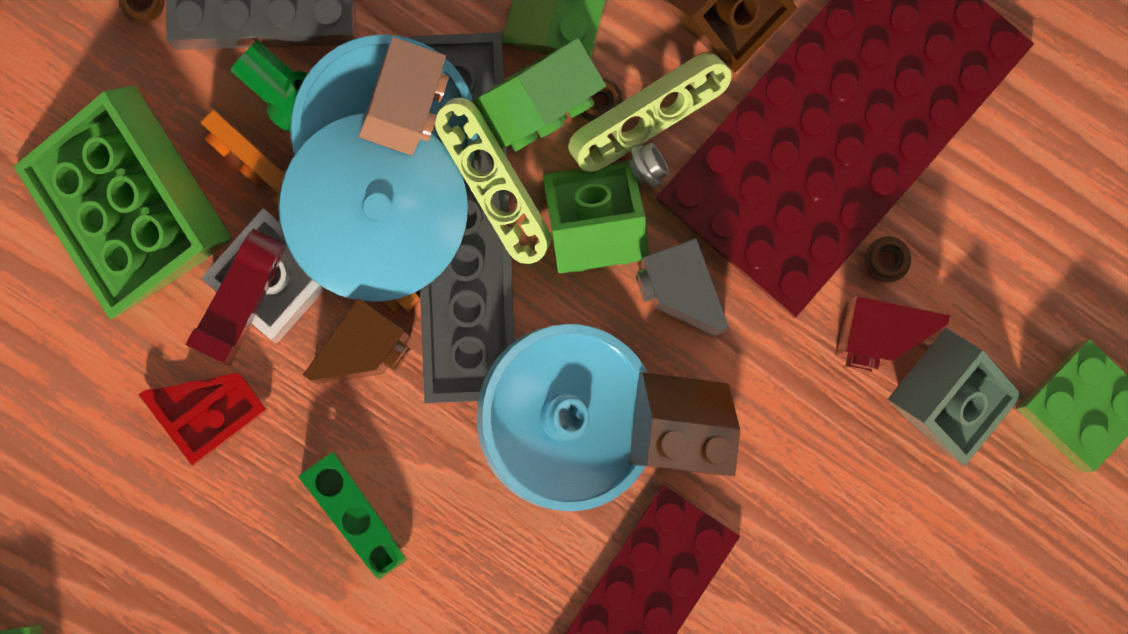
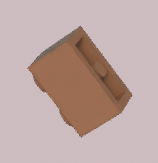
M392 37L376 80L359 138L413 156L420 139L428 142L437 118L436 114L429 112L432 101L440 103L449 79L448 75L441 73L446 55Z

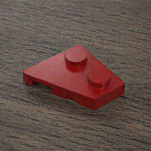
M239 372L158 389H148L138 394L192 466L198 464L268 410Z

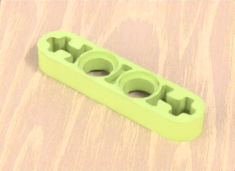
M704 52L695 56L576 131L569 141V153L585 171L594 172L603 169L630 152L633 147L643 144L721 95L730 84L732 77L730 69L715 53ZM710 72V77L706 79L705 75ZM688 84L692 88L690 91H688L685 87ZM672 92H679L678 98L672 105L660 108L661 101L666 95ZM634 116L640 117L636 127L630 131L621 132L623 124L629 118ZM610 133H612L614 136V138L611 140L607 136ZM594 145L595 149L589 152L588 148Z
M465 98L449 100L437 113L435 127L439 137L508 253L514 260L520 263L531 264L538 262L544 256L551 243V234L546 223L479 109L473 102ZM451 111L457 116L465 114L468 118L467 123L464 125V130L469 139L475 133L480 136L479 139L473 140L464 149L460 146L466 139L463 130L459 126L451 128L448 124L449 119L452 117ZM475 150L488 152L493 158L494 168L486 173L475 170L469 161L471 152ZM499 190L512 192L518 202L517 208L512 212L499 210L494 205L493 194ZM522 214L527 216L521 223L525 234L528 237L536 235L539 238L534 246L535 250L530 245L521 246L519 244L523 233L517 222L512 228L507 226V224L515 222Z

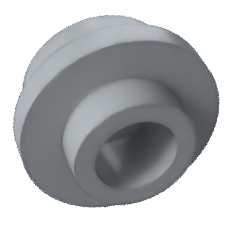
M649 143L644 147L639 144L631 149L633 159L629 160V166L636 179L641 184L648 182L654 188L661 185L662 178L669 175V168L660 151L653 143Z

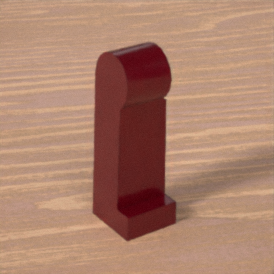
M252 229L248 233L198 327L193 329L185 345L231 366L277 273L276 269L286 248L285 243L257 229Z

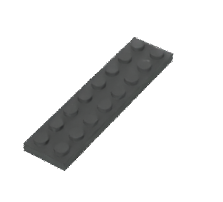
M502 32L410 36V39L421 42L438 53L446 55V59L462 76L473 100L504 80ZM507 147L502 150L507 157ZM475 150L471 166L478 172L486 173L494 168V161L488 152ZM465 179L463 180L467 193L468 212L461 244L445 270L431 283L420 289L425 404L478 402L481 387L492 364L515 341L511 255L506 250ZM499 190L493 194L494 205L503 212H509L508 190Z

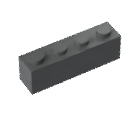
M166 0L167 41L175 50L249 48L256 40H259L265 47L342 45L357 39L356 0Z

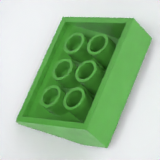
M135 85L102 92L13 166L110 320L120 316L195 268L232 240L231 235Z

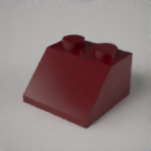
M856 296L846 303L835 357L846 359L845 367L866 372H872L873 369L878 370L879 366L892 362L947 326L950 315Z

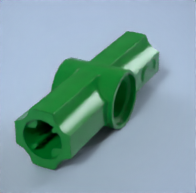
M256 40L236 61L230 71L267 103L266 112L274 124L290 132L293 103L297 91L308 73L304 71L293 72L259 40Z

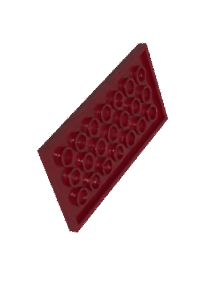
M830 0L660 192L656 199L795 319L1032 48L1034 43L984 0Z

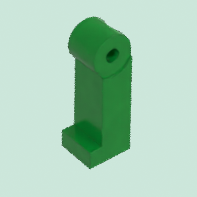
M333 451L298 476L378 580L408 560L397 541L388 531V526L345 467L344 462L336 451Z

